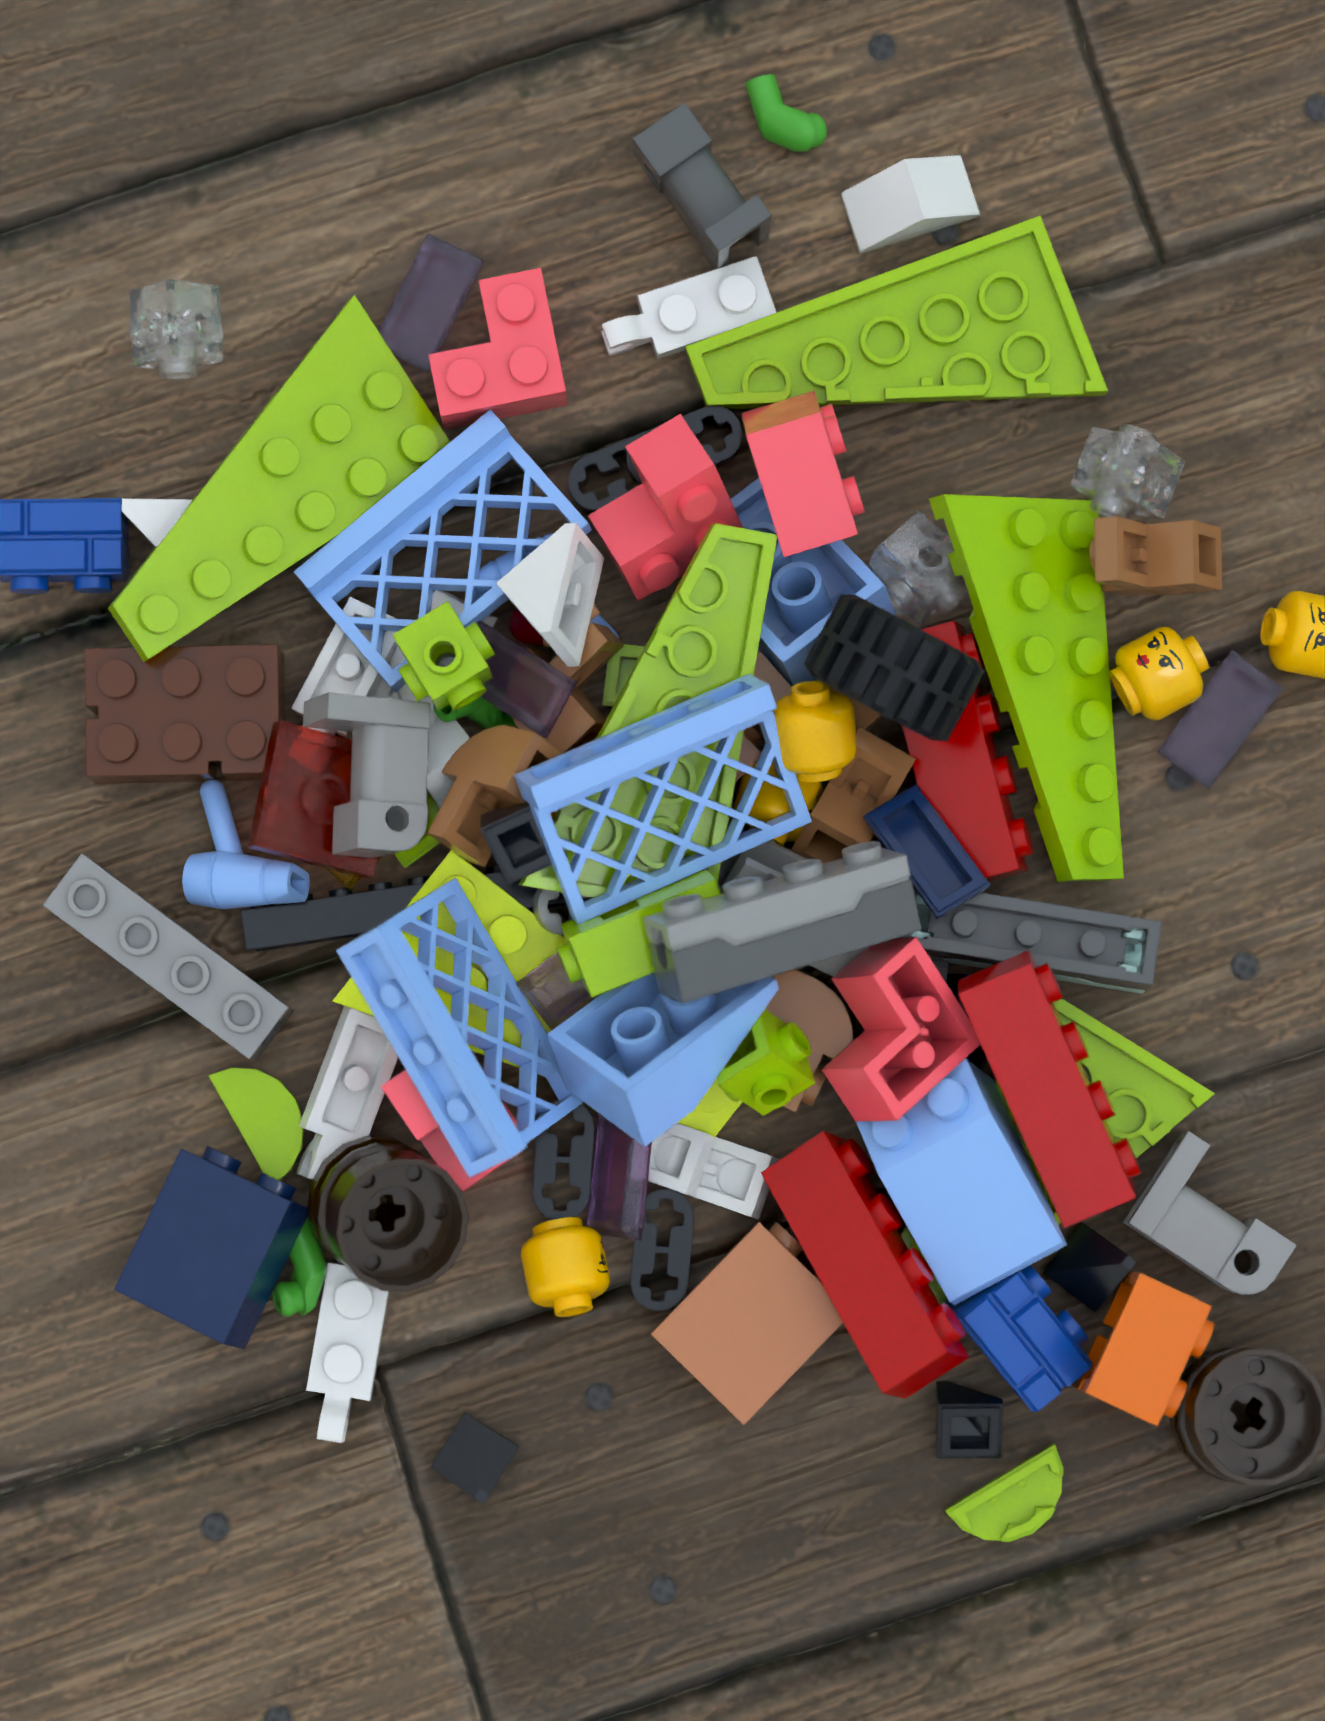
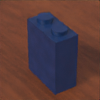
M210 1146L206 1147L202 1156L180 1149L114 1290L224 1345L245 1349L308 1217L307 1206L292 1200L297 1188L282 1180L261 1172L258 1181L255 1182L237 1173L242 1161Z

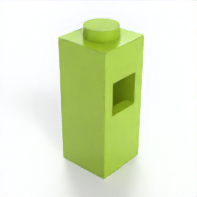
M704 869L581 924H577L573 920L560 924L567 943L556 947V950L570 984L581 980L592 998L654 973L648 944L650 939L646 935L643 917L663 912L662 904L675 897L698 894L701 895L703 900L720 895L721 893L715 878Z

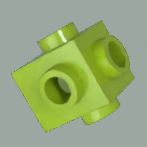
M448 601L392 635L408 662L398 668V671L417 702L429 696L438 711L449 704L453 710H459L471 704L486 692L483 683L493 678L486 660L494 656L495 653L476 622L464 628ZM446 657L455 658L448 666H438L439 662Z
M765 1009L717 1077L718 1085L733 1101L741 1100L765 1116L774 1109L786 1105L793 1097L815 1084L808 1056L812 1053L811 1045L799 1026L793 1022L786 1024Z

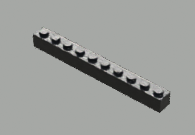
M499 865L486 868L487 874L485 875L529 910L533 911V898L538 888L518 885L521 879L508 884ZM430 876L407 879L408 886L392 888V882H381L368 885L369 892L353 894L352 888H341L328 891L329 898L314 900L313 894H308L305 902L275 906L274 904L253 906L248 910H242L246 950L249 953L359 937L405 909ZM559 892L557 899L548 901V908L567 906L562 892ZM592 897L582 898L583 902L592 899Z

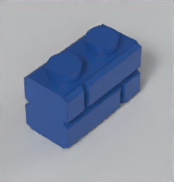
M122 498L0 499V582L10 583V592L42 594L49 592V582H74L75 592L108 593L112 592V582L128 581L129 520L122 512Z
M1029 1265L956 1305L951 1304L947 1298L945 1304L956 1314L964 1330L1016 1395L1032 1412H1039L1061 1393L1063 1387H1069L1090 1370L1092 1361L1080 1347L1089 1339L1088 1336L1065 1309L1055 1316L1043 1300L1052 1293L1051 1289L1036 1270Z

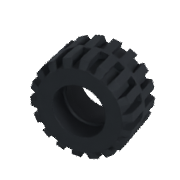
M844 594L840 595L804 662L808 671L816 679L933 741H948L985 673L979 662L971 656L857 595Z

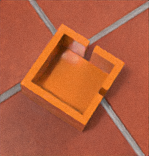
M1130 1271L1120 1282L1102 1323L1113 1328L1109 1339H1106L1096 1334L1087 1354L1092 1361L1091 1369L1077 1379L1073 1387L1155 1426H1158L1163 1415L1172 1418L1178 1410L1187 1389L1188 1383L1179 1378L1189 1356H1194L1198 1359L1201 1357L1214 1330L1215 1323L1207 1320L1212 1306L1142 1273Z

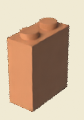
M757 1222L651 1331V1335L743 1425L753 1417L843 1323L817 1274L813 1275L796 1259L803 1251V1248L778 1222L769 1230L760 1222Z

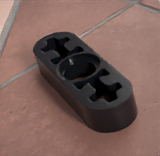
M706 406L682 416L697 439L703 436V424L705 422L713 421L717 429L728 427L731 434L724 438V450L715 452L710 444L702 445L716 468L728 464L736 457L742 443V427L739 419L733 412L721 406ZM655 428L579 459L572 467L568 478L569 493L573 503L583 512L591 514L630 491L626 490L625 478L610 483L607 486L608 497L603 500H597L593 492L582 494L579 490L580 487L587 483L586 472L589 470L597 469L601 477H607L619 472L620 466L615 458L622 455L627 456V468L632 480L638 486L642 484L625 446Z

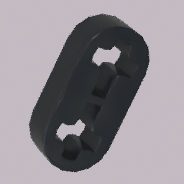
M556 1100V1101H554V1102L551 1103V1104L554 1105V1104H556L557 1102H559V1100ZM582 1104L573 1110L574 1121L584 1123L585 1130L583 1135L573 1136L570 1157L558 1156V1135L548 1133L546 1129L536 1136L532 1188L533 1199L538 1210L550 1219L576 1217L588 1205L591 1193L595 1128L590 1112ZM557 1163L569 1164V1183L572 1186L580 1187L579 1199L569 1200L565 1211L555 1210L554 1200L549 1197H543L544 1184L550 1185L556 1181Z
M670 1189L656 1190L648 1194L640 1203L636 1215L630 1277L631 1291L640 1304L645 1308L655 1311L668 1310L678 1305L685 1296L689 1279L694 1226L693 1209L687 1198L679 1192ZM660 1199L673 1200L674 1211L684 1213L683 1225L672 1226L670 1230L669 1247L656 1246L657 1225L646 1221L647 1211L658 1209ZM655 1253L668 1254L667 1273L672 1277H678L677 1289L666 1290L664 1300L657 1301L651 1299L650 1288L640 1285V1278L642 1274H651L653 1272Z

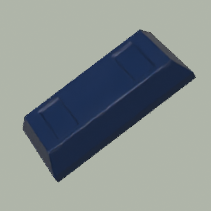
M917 785L912 786L863 816L864 821L885 849L907 856L910 871L909 879L912 880L913 888L936 919L990 887V883Z

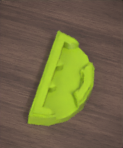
M229 1068L208 1075L261 1170L268 1175L282 1180L293 1170L303 1148L305 1129L299 1127L303 1115L296 1097L282 1081L258 1069Z
M1054 1443L1050 1444L946 1507L944 1511L963 1531L983 1540L1011 1542L1033 1534L1052 1517L1062 1493L1064 1468L1056 1445Z

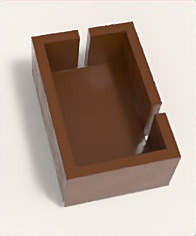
M278 644L167 647L143 662L134 647L85 649V706L95 715H98V719H85L86 777L95 784L205 782L206 780L216 779V768L210 762H221L222 775L228 781L286 780L284 653Z

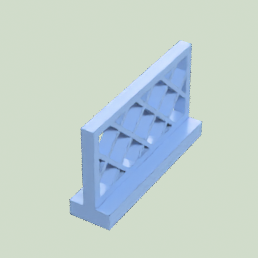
M490 409L293 572L321 608L327 612L396 693L406 684L398 668L408 662L405 659L396 668L392 669L381 656L384 631L398 632L416 620L386 618L390 588L422 590L418 619L431 611L433 590L466 592L464 611L458 615V618L464 628L473 622H476L478 625L509 599L496 584L499 580H479L482 550L515 551L513 568L526 558V552H533L545 541V539H528L531 509L558 510L569 523H577L585 534H588L592 529L577 509L514 440L506 426ZM513 459L524 472L522 496L489 494L491 476ZM534 484L546 497L533 496ZM479 486L478 494H470ZM454 506L476 507L473 536L440 535L442 516ZM487 507L520 509L517 538L484 537ZM429 528V534H421ZM406 546L427 547L424 576H391L393 557ZM438 548L471 549L467 579L435 578ZM380 568V575H372ZM356 587L378 588L374 618L348 617L337 603ZM477 592L485 593L476 601ZM360 630H372L371 643Z
M747 674L514 775L522 798L530 805L574 922L581 924L812 822L795 773L788 771L783 765L776 719L772 711L777 706L769 684L751 674ZM759 723L766 744L755 768L727 757L737 733ZM720 740L715 751L704 747ZM693 751L712 758L697 793L669 782L679 757ZM772 761L778 778L767 773ZM724 764L751 775L736 810L709 799ZM661 765L657 776L646 773ZM633 777L653 784L638 819L610 808L619 784ZM763 781L783 789L790 812L768 822L749 815ZM665 789L693 801L678 835L650 824ZM602 791L598 802L586 798ZM575 802L594 810L579 844L558 836L550 813ZM705 806L733 817L723 841L708 848L690 841ZM606 815L634 826L619 861L591 850ZM745 823L755 826L741 833ZM646 832L674 843L665 866L651 873L632 866ZM563 848L575 852L570 865ZM687 848L697 852L695 854L683 858V855ZM587 857L615 868L606 892L583 902L576 882ZM628 874L638 878L624 884Z
M456 878L443 884L370 931L336 950L469 1178L514 1157L527 1147L526 1144L583 1103L582 1100L566 1089L547 1033ZM442 901L456 923L455 936L437 928L438 907ZM402 931L419 938L418 959ZM436 946L454 954L453 976L435 969ZM471 962L481 966L489 980L488 992L470 984ZM434 987L452 995L451 1015ZM469 1002L487 1010L486 1033L468 1026ZM504 1018L514 1022L521 1034V1048L503 1041ZM468 1044L485 1051L484 1071ZM502 1059L520 1066L518 1089L501 1082ZM537 1074L546 1077L559 1102L553 1105L536 1097ZM500 1100L517 1107L516 1126Z

